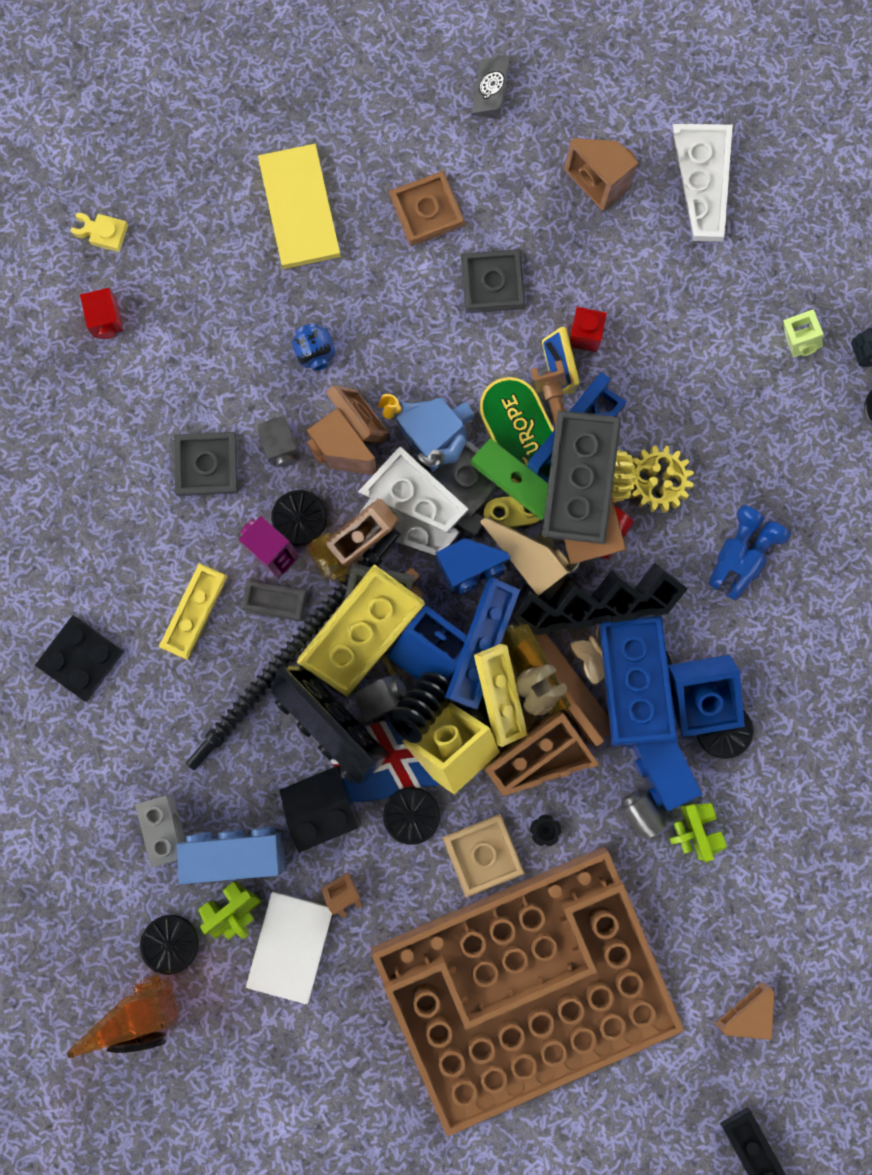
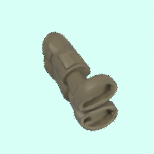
M546 664L538 668L526 669L517 674L515 678L519 699L521 697L525 698V701L520 703L527 731L532 728L536 716L544 715L551 711L557 701L567 691V686L564 682L553 687L549 683L548 678L557 671L553 665Z

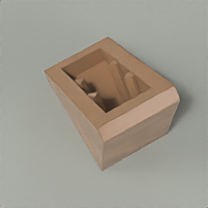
M761 982L714 1024L726 1036L772 1040L775 992L767 984Z

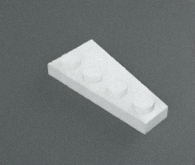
M673 124L674 140L693 241L724 242L733 125Z

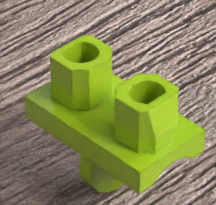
M686 803L680 805L688 830L686 831L682 820L674 822L677 834L669 837L671 844L681 843L685 854L693 851L690 839H692L699 860H703L705 863L714 860L713 855L726 849L727 845L721 831L706 835L702 824L716 820L713 805L711 803L696 805L694 803Z
M233 881L223 891L230 902L221 909L217 901L211 900L199 908V913L204 922L200 928L205 935L210 934L217 939L223 934L227 940L236 934L242 939H246L250 935L246 927L254 920L250 912L262 902L256 894L248 891L241 883Z

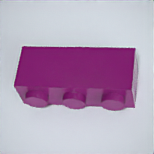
M262 516L256 521L251 519L240 531L242 536L238 540L278 579L300 557L290 541Z

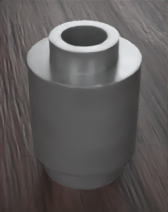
M635 790L622 799L624 804L620 808L621 812L638 835H642L645 840L654 837L665 828L664 816L646 791L639 793L638 790Z

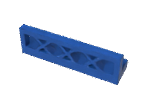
M600 372L569 412L588 414L592 409L593 414L616 417L625 406L626 401L607 388L611 378ZM601 396L616 405L611 412L598 413L597 402ZM555 429L527 465L530 470L547 483H549V478L541 472L546 466L551 465Z
M488 578L445 698L461 706L478 709L483 691L474 654L501 644L520 589L495 578Z

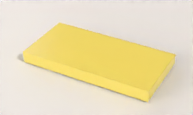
M316 144L258 155L282 268L287 269L341 257Z
M374 564L298 657L297 663L348 698L422 609L425 602Z

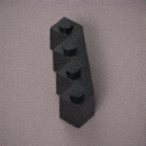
M656 563L652 565L636 587L611 570L593 594L568 577L550 601L541 594L538 596L530 586L525 584L519 592L511 618L535 635L548 634L549 631L573 630L591 627L593 624L611 621L615 623L652 614L656 616L669 614L688 588Z

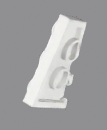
M399 447L358 491L360 494L373 500L377 498L382 499L387 506L447 533L469 511L463 503L402 447Z
M370 498L362 510L370 506L375 500ZM389 507L399 521L394 528L402 534L395 541L397 543L436 555V552L452 545L460 534L454 528L447 533Z

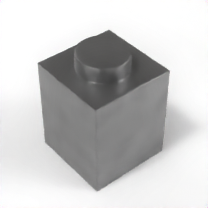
M285 415L255 425L271 466L275 464L278 467L287 466L295 461L294 457L300 456Z
M395 674L382 678L353 693V697L365 722H369L390 713L396 708L399 701L404 699L407 690L403 682Z

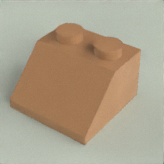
M574 138L569 145L564 170L597 206L604 211L630 189L638 162L634 153L629 148H624L618 141Z
M338 408L307 429L310 438L307 444L310 447V452L320 465L325 462L330 469L369 475L377 472L375 457Z

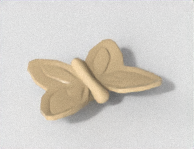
M597 626L595 637L589 636V641L580 640L571 644V650L576 657L584 661L583 670L586 678L596 685L604 679L599 626Z

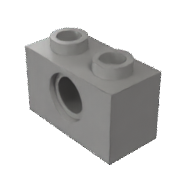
M174 794L135 804L150 867L176 861V844L186 840Z

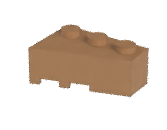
M554 710L527 731V736L499 750L500 753L483 769L503 796L540 785L542 782L554 778H562L582 769L599 766V763L564 713Z

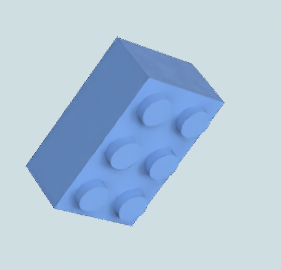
M275 826L259 827L251 830V834L243 835V829L226 830L218 833L219 837L212 838L211 832L193 833L186 836V841L176 844L179 885L279 876L286 870L283 831L275 832Z

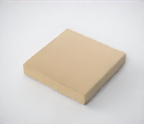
M501 813L442 837L466 898L525 874Z

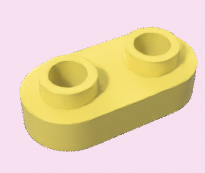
M511 496L490 500L483 512L484 518L489 517L510 528L531 526L540 521L533 513H526L524 506ZM496 508H501L505 515L498 518L493 514V511Z

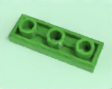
M489 438L471 459L470 464L540 520H543L548 483ZM511 478L518 479L520 483H514Z

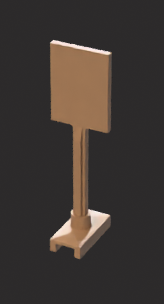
M562 360L555 362L556 372L551 373V371L545 372V375L539 376L537 367L531 369L537 394L543 392L545 400L549 401L555 425L558 410L565 411L561 398L564 396L562 387L566 386L567 383ZM612 497L605 544L564 540L571 565L626 550Z

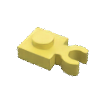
M76 213V219L84 222L85 225L81 229L71 227L70 231L75 237L86 238L90 236L89 242L91 245L120 252L128 228L126 221L97 214L96 220L91 221L86 214Z

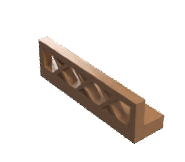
M533 634L521 642L517 649L532 668H538L546 664L555 667L557 671L550 675L548 678L549 683L552 687L558 686L563 682L567 686L565 695L557 702L591 747H597L604 742L603 739L611 734L608 714L548 635Z

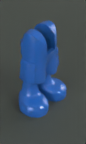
M742 505L737 511L739 522L737 535L735 538H727L719 552L717 565L708 584L717 590L726 579L729 571L735 572L738 576L726 595L735 601L742 595L750 582L759 576L767 564L764 553L774 544H784L791 537V532L787 528L776 522L768 521L764 523L751 550L748 549L747 543L762 524L764 516L756 509L746 505Z

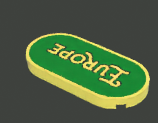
M513 377L498 379L484 390L480 399L479 414L489 438L527 466L529 460L554 431L536 391L527 382ZM551 465L546 466L541 472L547 478L550 475ZM511 478L514 483H520L518 479Z

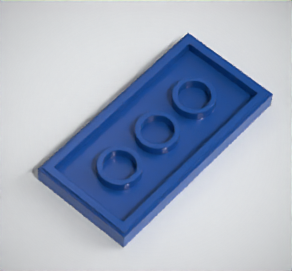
M662 616L637 618L615 623L611 621L599 623L612 747L677 742Z

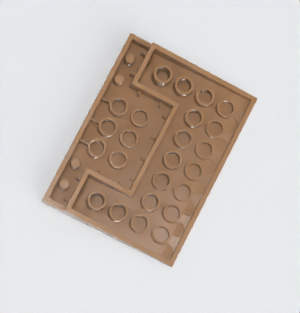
M604 846L371 947V955L383 981L384 990L447 1137L684 1032L626 889L620 881L608 850Z

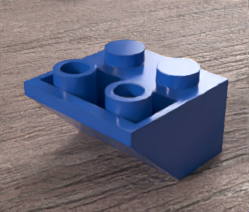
M465 538L436 552V563L451 593L454 594L459 591L460 595L467 594L476 589L478 581L487 578V580L488 578L497 579L504 575L510 560L508 552Z
M424 605L404 630L387 658L417 680L425 672L437 673L449 680L455 671L467 635L427 605Z

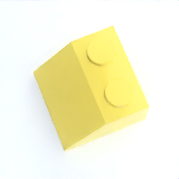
M451 702L443 709L442 714L436 717L435 723L429 726V731L422 735L420 742L411 743L405 739L403 740L406 748L433 780L452 794L457 793L500 753L491 729Z

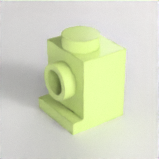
M814 309L783 320L786 340L793 358L800 355L808 356L823 347L822 338L824 334ZM809 323V327L794 331V328Z

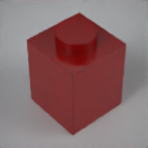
M110 288L80 294L86 326L94 338L111 339L116 336V333L124 331L117 299Z
M577 307L569 336L571 347L597 353L602 340L607 313Z

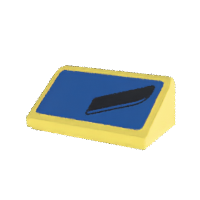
M560 327L544 338L542 345L548 370L551 373L557 371L555 362L562 360L567 383L566 386L562 387V391L566 395L575 393L580 382L567 328Z

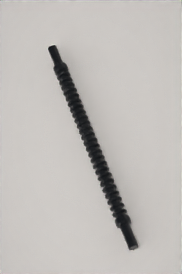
M393 528L372 550L367 549L362 555L364 559L362 561L358 560L357 564L366 567H372L375 564L378 567L383 561L381 557L402 534ZM345 574L347 578L345 581H339V588H333L335 591L333 595H327L328 601H322L323 606L315 609L317 613L315 615L310 614L311 620L309 622L304 621L305 627L303 629L298 628L299 634L292 635L293 641L286 642L287 648H280L281 654L274 655L276 660L268 662L270 667L262 669L263 675L256 676L257 682L250 683L251 689L246 688L244 690L246 694L244 696L239 695L240 701L238 703L233 702L234 708L227 709L228 715L221 716L222 722H216V728H211L205 734V741L186 761V764L192 770H196L215 747L220 748L225 742L224 737L231 735L230 729L235 730L237 728L235 724L243 721L241 717L243 715L248 716L247 710L249 708L254 709L253 703L260 702L259 696H265V690L272 688L271 683L275 680L277 670L282 665L290 666V661L295 662V655L302 654L301 648H307L306 643L313 640L312 636L319 633L318 629L320 627L323 628L324 622L328 621L330 615L336 612V608L341 606L345 598L349 574Z

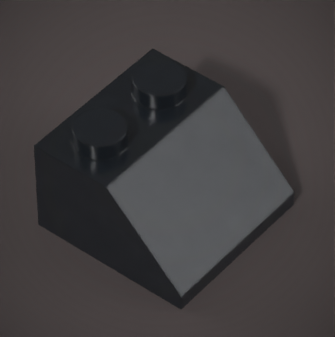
M339 766L280 789L286 823L298 853L358 829L362 824Z

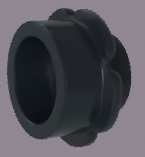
M541 815L538 820L535 819L531 823L530 832L533 834L532 839L540 846L556 844L559 839L558 836L561 834L559 822L554 821L550 815ZM543 828H548L547 834L543 833Z

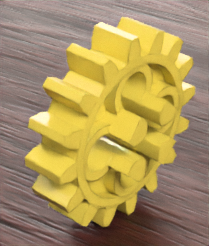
M655 445L651 448L650 454L642 450L639 453L640 459H633V464L636 467L634 470L636 478L633 482L635 491L630 498L635 499L639 497L641 499L639 507L642 508L647 503L650 505V512L652 513L658 506H660L663 513L669 510V504L674 509L680 506L679 499L685 501L689 497L685 490H690L694 483L687 481L694 474L691 470H685L689 460L680 461L678 459L680 451L675 452L673 455L669 454V446H665L663 451L659 452ZM658 461H665L667 469L661 476L665 482L658 491L661 498H655L652 495V490L658 484V479L655 477L661 469ZM640 472H646L650 479L643 480L640 477ZM669 479H677L679 482V486H672L673 483L669 481Z

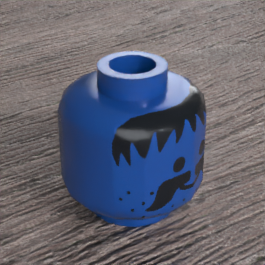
M316 323L307 324L297 329L296 335L292 339V346L300 366L312 368L313 371H321L330 365L329 361L336 354L328 330L318 326Z

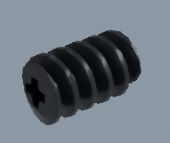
M425 672L412 685L411 690L405 694L404 699L399 701L397 707L390 714V722L402 738L411 743H418L422 740V735L429 731V726L435 723L436 717L440 716L443 709L449 705L450 699L445 698L450 681L437 673Z

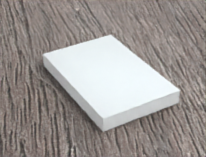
M272 891L246 988L308 1005L332 913L327 905Z

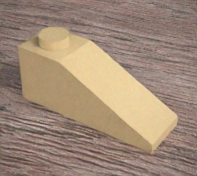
M489 517L480 521L502 551L508 552L510 561L538 596L570 572L567 568L570 562L559 548L554 551L551 546Z

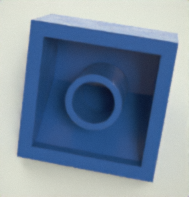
M730 655L668 665L672 698L682 737L745 727L740 670Z

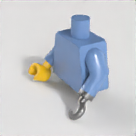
M391 394L382 395L378 407L384 408L383 416L386 419H391L394 414L397 416L396 421L400 434L418 455L419 461L425 464L432 473L443 464L456 463L459 460L468 440L464 423L474 418V413L466 402L451 410L441 398H436L432 401L409 403L398 401Z

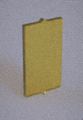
M528 623L519 626L511 624L506 628L501 644L508 647L512 668L516 675L526 669L538 668L549 664ZM551 674L548 678L551 686L560 685L555 674ZM566 695L557 701L550 711L551 714L571 707Z

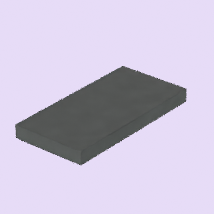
M558 410L542 537L605 544L621 417Z

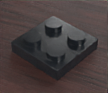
M72 615L35 666L77 697L87 702L124 653V650L81 619Z

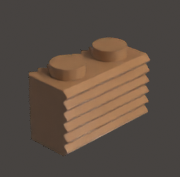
M377 498L370 506H367L366 509H363L361 513H358L356 517L336 531L327 540L326 546L342 565L347 566L392 531L397 522H399L398 518L382 499Z

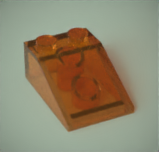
M159 974L141 979L140 983L132 986L133 991L125 996L67 1051L68 1058L167 1028L180 1015L170 976L160 979Z

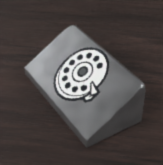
M510 55L480 60L471 115L500 119Z

